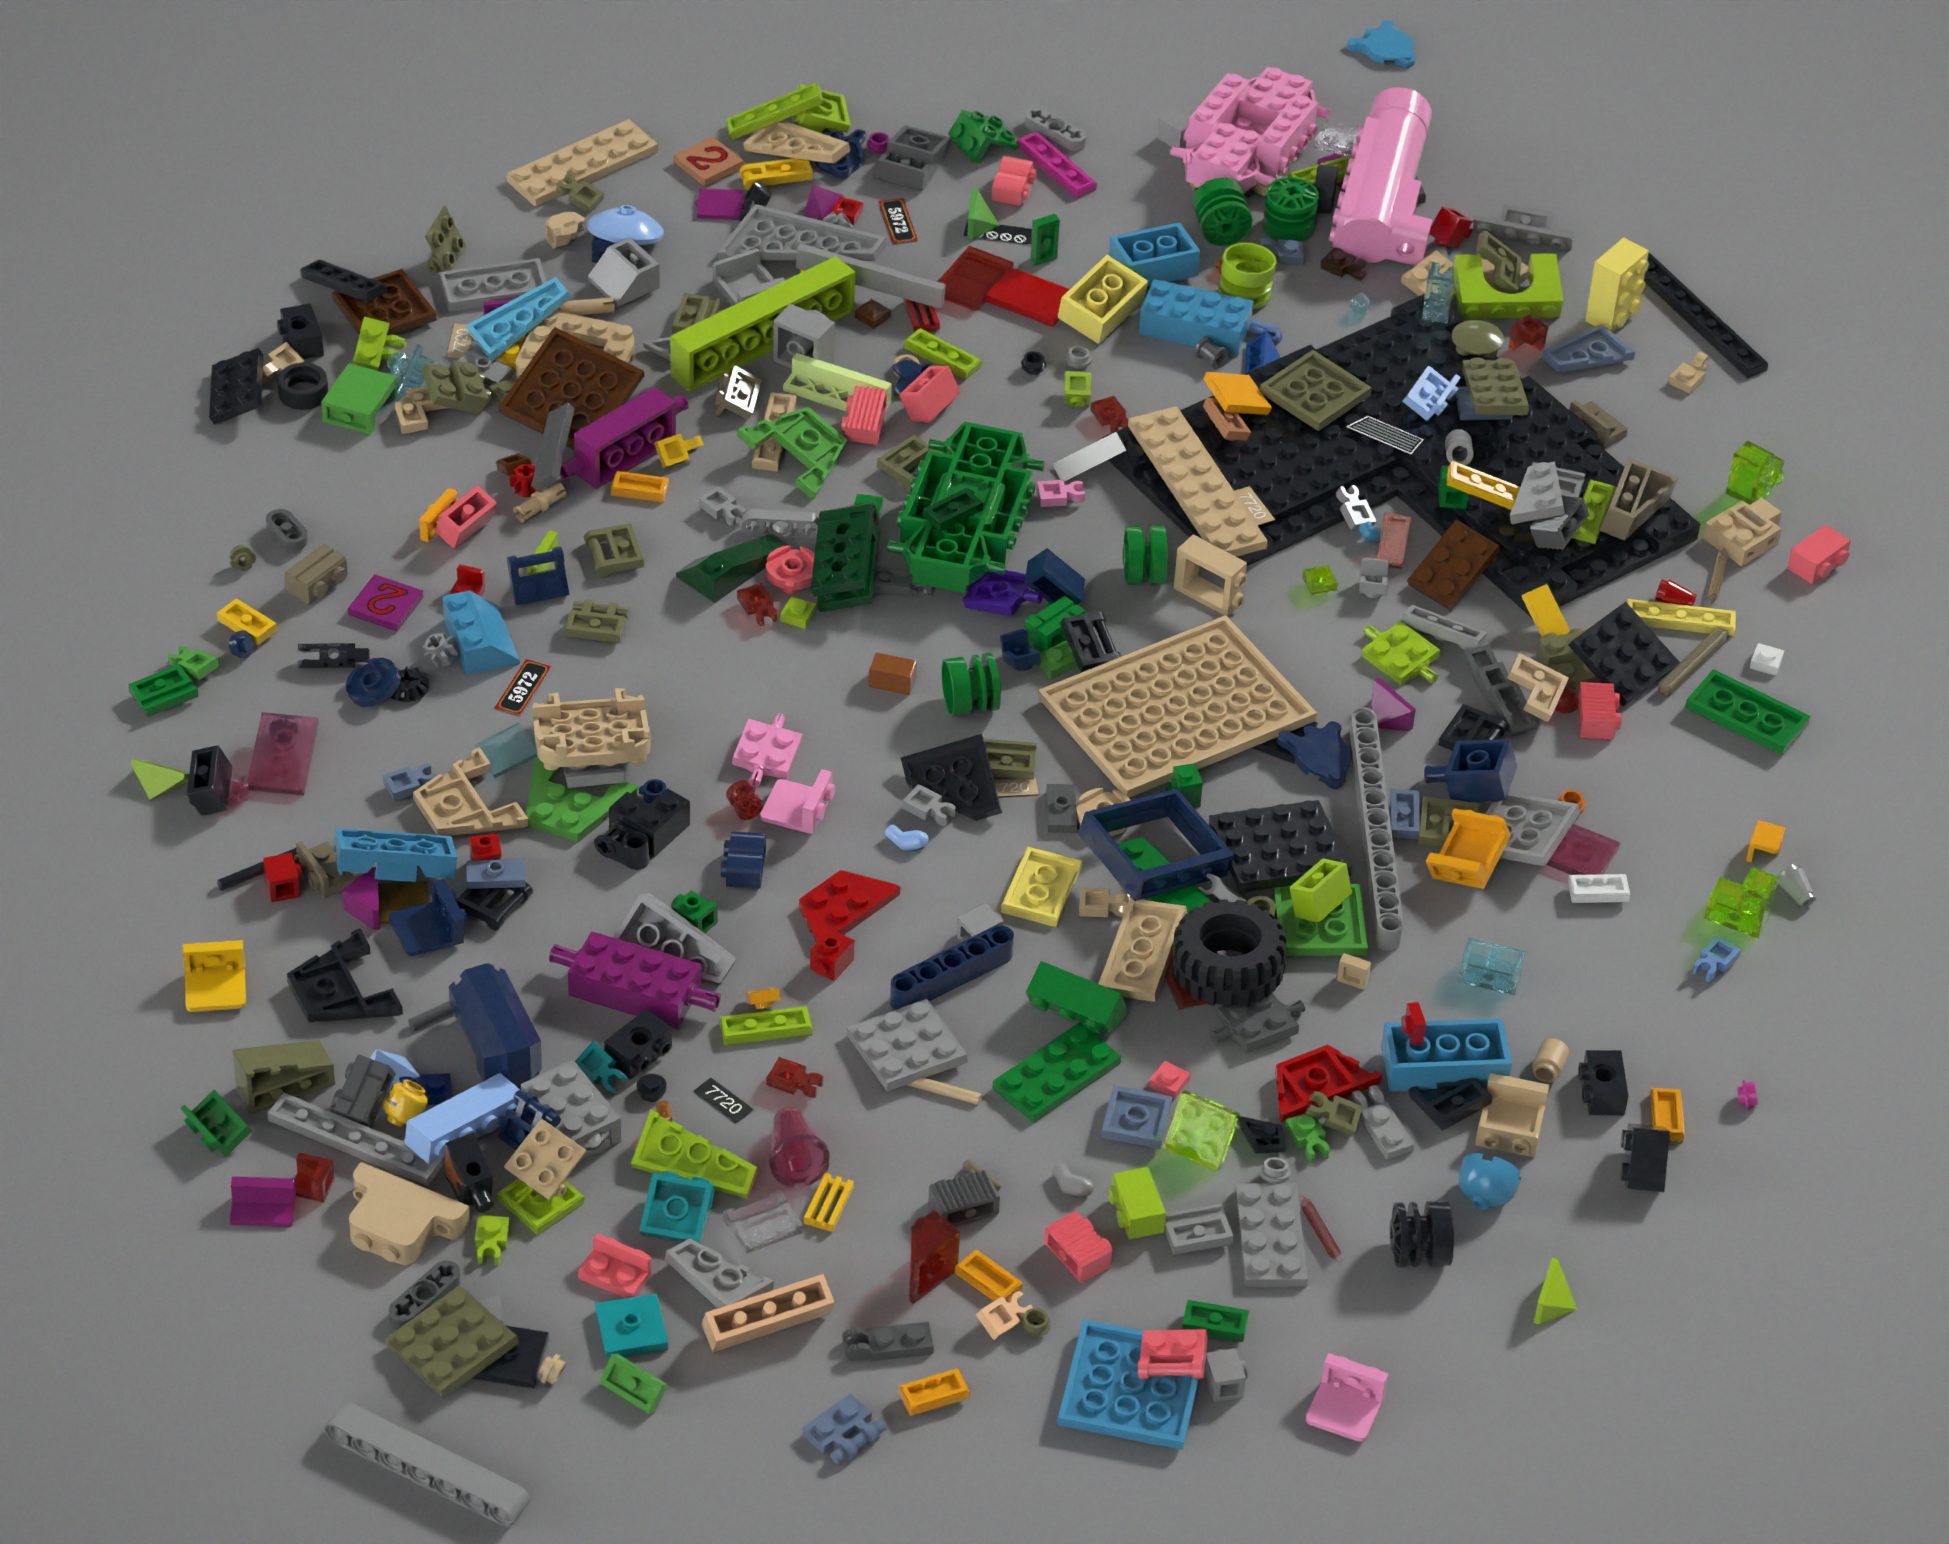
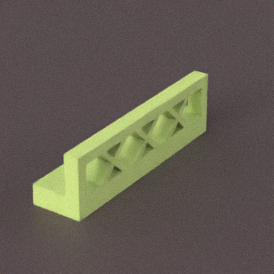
M796 353L792 358V373L783 384V391L849 412L846 410L847 402L842 401L841 398L848 397V395L853 396L856 386L869 387L870 389H885L888 408L891 404L892 383ZM796 380L807 383L806 386L801 387L793 384ZM825 389L831 393L821 394L817 391Z

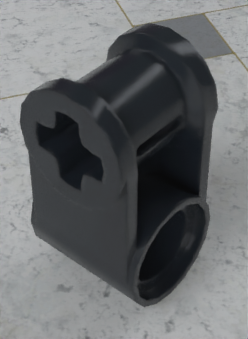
M613 821L609 825L608 831L594 839L595 848L601 855L611 858L630 869H643L650 862L647 835L625 825L621 821Z

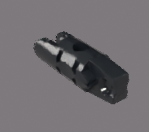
M355 643L298 644V651L319 652V660L298 661V668H355V663H366L367 660H370V649L355 648ZM332 653L339 654L335 659L330 658Z

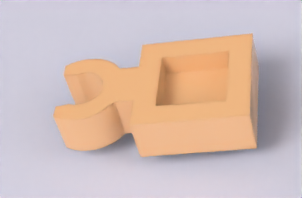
M1021 1291L1015 1292L1007 1302L1003 1296L976 1314V1317L993 1340L1015 1328L1021 1322L1019 1318H1023L1024 1313L1033 1308L1031 1304L1025 1308L1018 1305L1017 1300L1023 1295Z

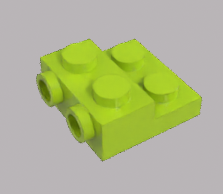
M799 84L796 90L803 88L806 85ZM822 89L820 90L823 104L792 116V122L797 123L798 126L821 134L824 128L848 133L851 127L845 96Z

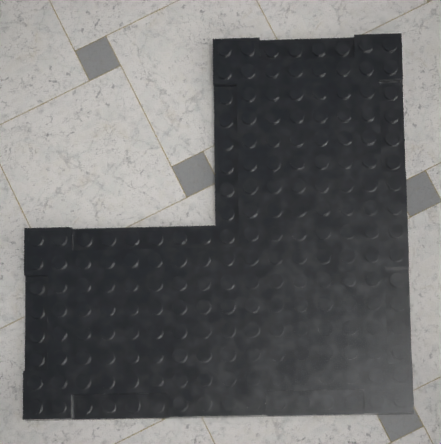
M1432 291L1391 308L1390 317L1323 347L1315 349L1310 344L1265 364V366L1243 374L1249 375L1260 390L1262 383L1314 350L1372 387L1371 395L1319 431L1267 397L1265 398L1272 407L1268 415L1238 413L1251 432L1247 441H1230L1221 435V432L1203 408L1206 399L1180 410L1232 489L1236 491L1250 486L1275 519L1257 525L1267 539V549L1237 556V558L1247 562V566L1345 521L1340 510L1344 503L1338 500L1336 492L1341 486H1344L1347 492L1352 485H1355L1359 490V500H1366L1370 509L1398 496L1441 536L1445 534L1457 519L1499 545V553L1482 574L1531 617L1521 597L1525 593L1547 584L1558 607L1698 540L1700 523L1670 498L1625 541L1600 531L1595 544L1572 538L1563 550L1560 548L1557 550L1556 548L1548 549L1536 546L1530 530L1532 523L1536 520L1511 524V509L1477 496L1468 494L1466 509L1439 507L1438 485L1441 466L1450 465L1446 456L1445 439L1453 430H1464L1471 437L1473 458L1466 465L1467 467L1521 487L1528 466H1532L1533 462H1555L1557 468L1585 474L1579 496L1583 498L1590 480L1617 486L1624 466L1595 442L1596 433L1531 376L1520 377L1529 405L1528 415H1513L1512 419L1460 420L1455 394L1449 401L1447 399L1444 400L1448 404L1438 416L1434 413L1427 421L1403 402L1404 398L1428 366L1447 381H1450L1457 374L1460 379L1455 386L1467 387L1462 371L1463 360H1470L1472 358H1482L1484 360L1498 359L1497 356L1488 358L1484 355H1461L1457 353L1456 345L1452 340V332L1458 324L1463 322L1464 318ZM1369 416L1424 440L1412 454H1409L1346 426ZM1126 426L1115 431L1126 451L1108 459V461L1189 538L1195 535L1202 539L1130 428Z

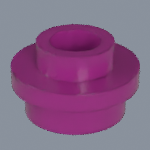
M883 132L872 133L867 140V149L877 155L884 154L887 151V143L890 140L889 136Z

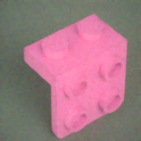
M821 769L813 787L784 779L777 780L760 813V819L763 822L813 834L819 821L823 820L829 801H832L835 794L836 785L832 784V772Z
M1328 1353L1324 1361L1321 1384L1306 1415L1307 1424L1358 1442H1364L1384 1400L1389 1373Z

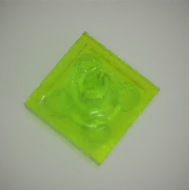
M1185 1090L1181 1092L1163 1148L1218 1171L1224 1162L1240 1113Z

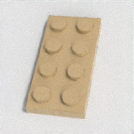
M1130 898L1099 984L1121 993L1122 997L1156 1002L1173 955L1174 932L1179 925V921L1187 914L1186 906L1147 900L1134 901Z

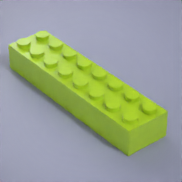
M837 256L832 257L671 335V377L688 392H691L722 377L724 373L728 374L734 365L740 368L773 352L774 320L789 304L804 310L821 312L833 322L854 312L855 271Z

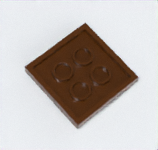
M403 269L372 278L386 284L387 293L368 303L338 291L332 292V300L359 335L364 317L389 323L387 336L396 335L437 321L436 311Z

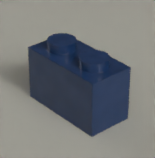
M1048 548L1028 560L1025 584L1035 592H1042L1043 598L1047 602H1056L1064 596L1072 600L1074 605L1083 601L1085 578Z

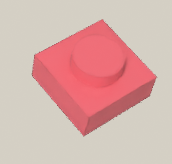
M1164 1061L1150 1078L1149 1088L1164 1095L1173 1096L1172 1099L1175 1100L1189 1083L1191 1073Z

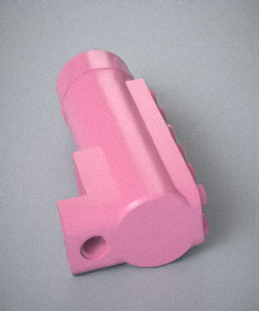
M1402 87L1389 88L1380 92L1373 101L1370 115L1366 117L1364 126L1359 125L1356 140L1360 142H1354L1351 155L1353 158L1349 160L1348 175L1345 174L1342 189L1345 192L1340 191L1337 203L1338 208L1335 209L1332 221L1336 227L1332 226L1329 241L1333 242L1334 248L1341 249L1355 256L1356 259H1363L1368 263L1380 262L1386 259L1416 266L1424 260L1432 219L1415 215L1422 182L1415 180L1424 145L1427 142L1432 110L1428 101L1418 92Z

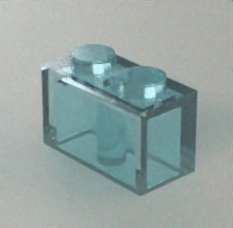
M1468 938L1461 960L1458 982L1515 996L1523 970L1526 951Z

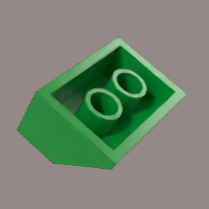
M1040 961L1026 990V994L1031 1002L1030 1004L1036 1009L1044 1012L1050 1009L1057 1012L1061 1019L1071 1023L1077 1020L1084 1023V1027L1094 1033L1103 1031L1110 1034L1129 1013L1121 993L1043 961Z

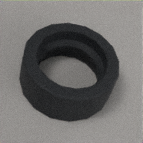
M1318 164L1314 184L1319 194L1316 212L1328 214L1332 212L1338 175L1337 166Z
M302 362L289 365L279 373L277 378L279 399L284 405L292 409L307 410L318 407L328 393L327 374L320 366L313 363ZM300 382H309L316 385L308 390L290 388L291 385Z

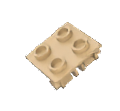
M541 1118L505 1164L504 1168L550 1200L552 1196L562 1197L566 1193L567 1187L564 1180L587 1150Z

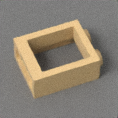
M1192 535L1177 549L1174 589L1228 617L1235 609L1241 608L1245 601L1244 586L1247 581V562ZM1199 566L1224 578V589L1198 576Z

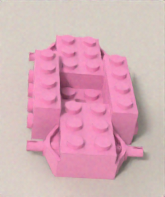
M1267 67L1260 76L1249 80L1237 74L1227 73L1190 116L1188 128L1184 134V141H1186L1185 149L1173 145L1170 155L1183 158L1187 182L1201 186L1206 181L1215 178H1229L1235 180L1241 186L1243 193H1245L1253 186H1257L1258 183L1269 186L1282 173H1286L1290 163L1296 161L1301 150L1304 151L1308 141L1316 136L1318 125L1315 124L1316 116L1328 119L1331 109L1318 106L1314 90L1311 89L1313 81L1305 79L1300 75H1292L1282 72L1278 68Z

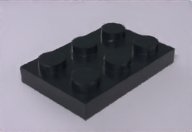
M259 348L245 351L240 355L227 360H221L212 365L209 418L214 425L261 407L264 355Z

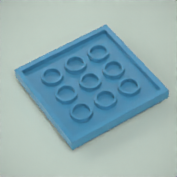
M1083 1319L1057 1425L1183 1450L1199 1379H1193L1192 1376H1150V1379L1140 1380L1138 1376V1362L1141 1355L1143 1331Z

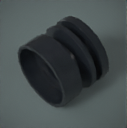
M1427 1201L1424 1213L1421 1216L1416 1202L1409 1203L1407 1212L1403 1202L1394 1203L1389 1236L1391 1250L1393 1251L1395 1264L1398 1268H1406L1408 1257L1410 1258L1411 1265L1418 1267L1422 1253H1425L1430 1267L1450 1266L1452 1264L1454 1230L1452 1212L1448 1201Z

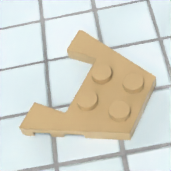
M480 747L471 751V756L466 760L460 759L454 763L452 770L444 775H437L413 792L416 805L436 835L453 836L528 826V818L517 802L489 811L468 781V779L491 771V763Z

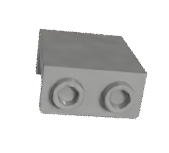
M758 248L713 263V283L732 306L785 281L783 277L774 279L761 264V252Z

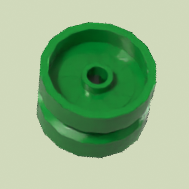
M1164 525L1149 526L1146 532V541L1141 526H1125L1122 560L1126 585H1141L1144 581L1145 568L1150 585L1166 584L1168 551Z

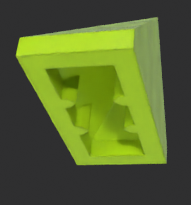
M132 759L131 766L149 799L188 783L189 772L145 760Z
M1554 1257L1551 1259L1537 1303L1534 1323L1537 1324L1545 1323L1577 1310L1560 1262Z

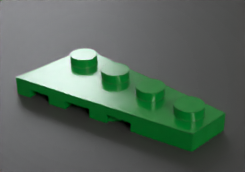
M1143 837L1118 844L1140 871L1170 863ZM1195 885L1145 898L1147 901L1186 906L1188 915L1195 907L1201 908L1204 903L1211 901Z

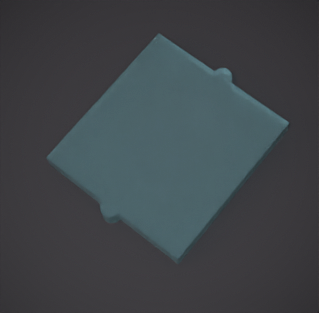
M519 723L475 745L476 748H481L490 761V772L494 778L538 757L537 751L531 743V736L526 735Z

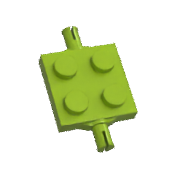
M1399 621L1384 632H1379L1371 624L1364 628L1363 634L1373 641L1362 649V657L1402 686L1408 680L1417 676L1424 677L1431 684L1437 681L1439 675L1428 667L1440 657V649L1402 621Z

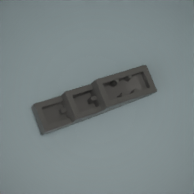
M1487 644L1465 650L1462 657L1475 683L1495 715L1507 723L1509 733L1515 735L1537 729L1538 725L1534 716L1523 710L1527 701L1519 685L1507 679L1508 672L1503 661L1497 662L1490 645Z

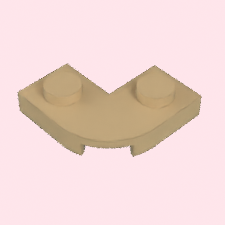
M427 386L406 390V396L399 400V402H395V415L401 433L428 430V421L424 412L448 407L433 404Z

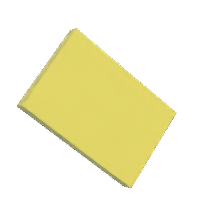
M1027 846L1001 905V913L1057 927L1081 871L1082 860Z

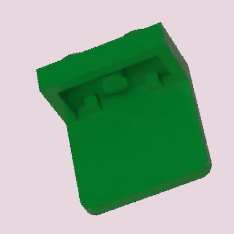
M962 109L948 132V135L970 161L975 163L980 162L991 143L1018 150L1020 147L1015 139V134L1004 127L1003 120L995 115H991V117L985 116L976 110L970 112Z

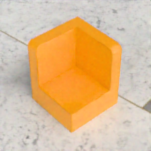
M1758 820L1750 841L1746 861L1752 863L1756 849L1779 855L1786 827Z

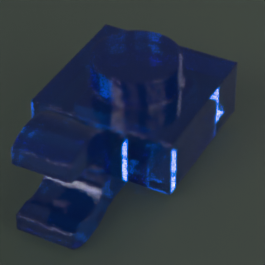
M450 1073L420 1074V1081L408 1076L399 1078V1082L403 1083L404 1080H410L423 1087L426 1091L424 1095L428 1100L427 1105H439L452 1098Z

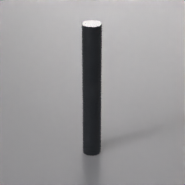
M294 848L281 854L292 853L294 859L297 851ZM263 861L218 879L217 884L220 890H225L263 874Z

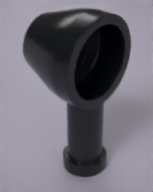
M755 180L750 186L744 199L745 206L739 215L740 222L755 204L765 207L768 204L772 194L761 182Z

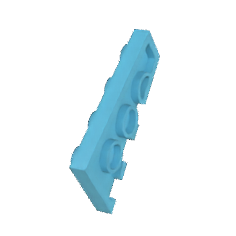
M555 277L467 324V330L492 362L570 299L569 292L559 279Z

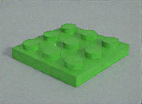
M1350 884L1352 894L1320 922H1311L1295 917L1290 886L1273 888V898L1276 904L1275 918L1283 927L1286 935V956H1342L1343 953L1351 956H1367L1368 945L1360 884Z

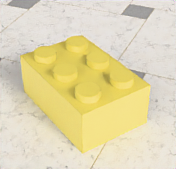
M1623 237L1595 261L1585 322L1595 327L1602 324L1613 333L1618 327L1621 328L1627 319L1639 312L1642 306L1640 301L1641 293L1645 287L1644 276L1649 266L1647 261L1649 250Z
M1106 255L1061 298L1058 318L1097 344H1100L1144 301L1148 280L1109 255Z

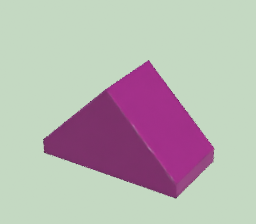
M372 867L367 873H364L343 889L344 910L373 930H380L379 879H375L376 867Z

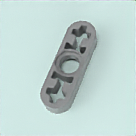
M1033 107L1026 111L1025 126L1034 132L1037 131L1041 136L1068 150L1080 151L1085 148L1087 134L1083 129L1039 107ZM1051 128H1059L1061 130H1051Z
M751 509L743 514L742 530L750 536L762 537L772 533L778 538L813 539L817 537L819 516L812 512ZM784 521L788 526L778 527L774 523Z

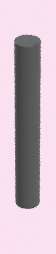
M449 1001L409 1019L408 1023L410 1028L415 1030L454 1011Z

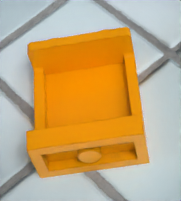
M1453 809L1451 815L1454 825L1440 853L1430 852L1426 859V864L1432 879L1484 889L1511 837L1506 821L1498 815L1475 813L1472 810Z

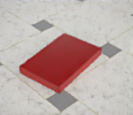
M1009 267L986 294V302L1054 327L1060 320L1058 313L1061 298L1070 289Z

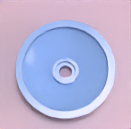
M622 205L621 208H610L597 213L588 220L587 225L589 232L593 235L615 243L630 237L638 245L653 244L662 240L664 234L663 228L656 220L648 214L636 210L631 205Z

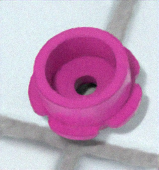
M1743 1080V1086L1737 1087L1739 1105L1746 1104V1109H1749V1106L1758 1105L1755 1082L1745 1083V1080Z

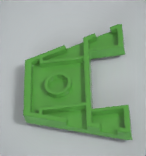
M809 407L780 415L779 419L773 421H759L753 427L742 426L738 429L736 435L753 450L770 438H773L807 466L809 470L797 478L795 486L812 500L818 494L847 442L844 436Z
M536 754L526 810L528 818L527 827L579 842L603 823V818L609 814V807L626 792L637 796L638 785L629 782L614 783L610 785L602 798L591 795L587 792L553 783L552 781L560 768L557 770L545 769L544 762L540 761Z

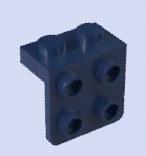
M444 879L433 881L432 902L394 911L389 915V921L406 954L409 956L464 943V928L468 925L467 915L464 909L459 908L454 890L448 888Z

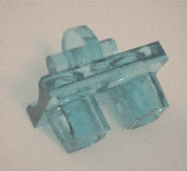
M419 344L416 345L410 359L407 358L405 353L401 352L391 354L387 360L391 373L394 375L401 374L397 384L398 392L401 394L405 387L409 389L422 387L424 377L418 373L422 374L421 370L425 363L433 364L434 360L422 355L424 347Z

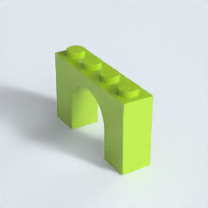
M1556 253L1530 255L1527 268L1530 287L1517 294L1499 292L1486 282L1481 255H1455L1452 275L1456 291L1458 314L1464 319L1472 320L1486 318L1525 319L1560 317L1564 299Z

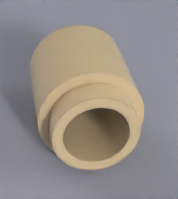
M1549 1038L1541 1043L1532 1065L1533 1074L1538 1080L1551 1083L1560 1077L1570 1054L1569 1048L1563 1041Z

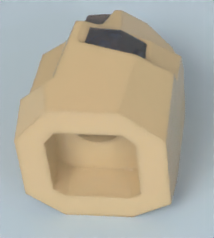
M563 212L553 215L545 222V234L552 248L567 246L570 241L575 240L578 233L584 230L585 218L576 212Z

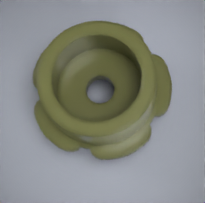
M246 545L235 546L229 555L231 559L230 565L236 570L246 571L256 561L255 552H252L251 548Z
M1040 1308L1027 1310L1020 1320V1328L1025 1331L1027 1336L1039 1337L1046 1335L1050 1330V1319L1047 1313Z

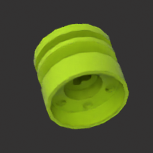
M1253 243L1231 245L1223 254L1218 293L1252 300V310L1265 306L1271 298L1272 280L1276 268L1275 255L1269 249Z

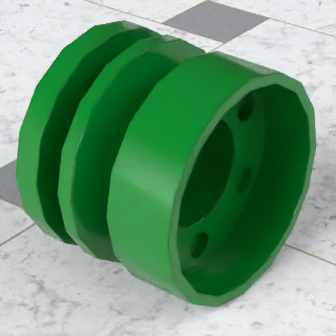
M1295 177L1280 178L1273 181L1266 191L1263 216L1264 232L1276 241L1308 240L1315 230L1319 198L1317 188L1310 182Z
M1215 178L1206 181L1198 187L1193 195L1192 205L1203 237L1209 243L1217 246L1231 245L1246 237L1252 229L1253 219L1241 186L1235 180L1229 178Z
M992 653L982 654L981 660L978 655H971L969 668L963 657L942 660V689L945 705L950 716L970 714L972 701H974L979 713L985 712L987 707L990 711L999 710L1001 704V679Z

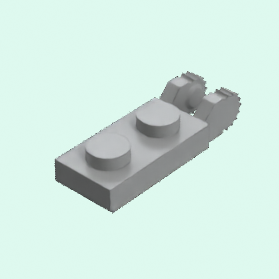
M1370 1086L1368 1089L1369 1097L1374 1105L1368 1107L1367 1100L1361 1091L1352 1092L1351 1098L1353 1103L1363 1106L1360 1120L1386 1160L1414 1151V1142L1388 1102H1385L1383 1093L1379 1090L1378 1086Z

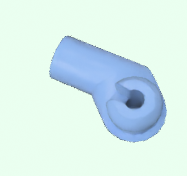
M894 824L890 825L885 831V836L904 851L925 847L929 841L928 835L920 830L902 832Z

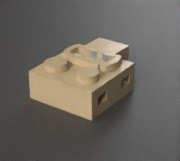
M1760 498L1751 505L1741 500L1705 523L1703 539L1722 553L1725 552L1726 556L1728 555L1730 559L1742 567L1778 545L1781 528L1779 527L1781 511L1763 498Z

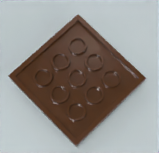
M554 327L498 407L499 413L544 434L548 413L569 402L574 407V413L566 446L574 450V433L614 411L621 405L626 404L645 374L643 370Z

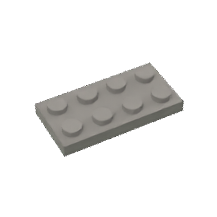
M1236 1183L1235 1198L1245 1288L1307 1287L1308 1274L1297 1183Z

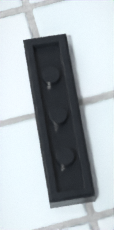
M320 259L300 269L302 278L367 303L387 293L386 284Z

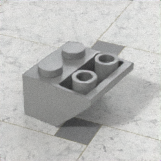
M629 237L607 248L588 275V281L607 298L613 297L614 302L612 303L619 307L660 288L659 263Z

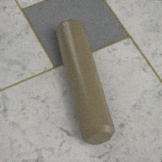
M970 1159L963 1163V1168L968 1172L983 1171ZM989 1175L996 1191L998 1192L1001 1188V1184Z

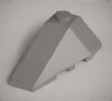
M650 893L639 894L613 936L616 939L701 964V978L720 984L724 981L737 960L731 953Z

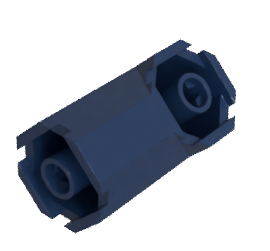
M489 963L465 969L460 974L461 981L457 985L453 982L449 986V1003L476 1055L477 1070L483 1081L501 1073L521 1090V1084L535 1078L537 1072L539 1074L542 1069L541 1040L504 969L499 968L498 971L494 965Z

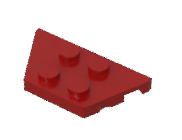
M839 870L799 899V908L803 917L807 919V927L810 933H813L817 943L829 928L845 935L900 895V886Z
M1328 1044L1276 1064L1275 1075L1280 1121L1284 1122L1288 1118L1305 1114L1310 1105L1319 1108L1317 1102L1310 1100V1096L1314 1092L1323 1093L1329 1101L1335 1095L1346 1098L1351 1096L1352 1092L1363 1091L1370 1086L1381 1084L1382 1075L1376 1070L1370 1073L1360 1068L1359 1061L1341 1054L1339 1050Z

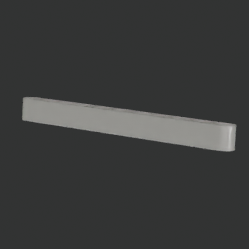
M1359 707L1354 709L1351 714L1349 743L1374 942L1379 949L1389 952L1398 949L1400 946L1403 915L1377 717L1372 709Z

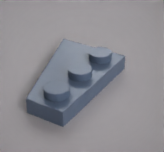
M1600 324L1544 350L1542 360L1556 372L1563 373L1634 360L1635 351L1604 325Z

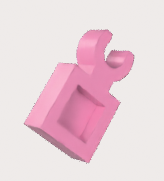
M1063 480L1037 481L1036 490L1040 507L1067 506V500L1077 503L1085 501L1082 481H1074L1069 485H1064Z

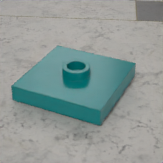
M657 1294L595 1303V1313L606 1359H610L612 1354H619L623 1357L668 1349V1339Z

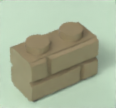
M324 543L284 572L285 589L293 596H298L306 604L311 603L316 598H322L328 589L335 584H341L348 575L347 559L341 553L334 552L333 548Z

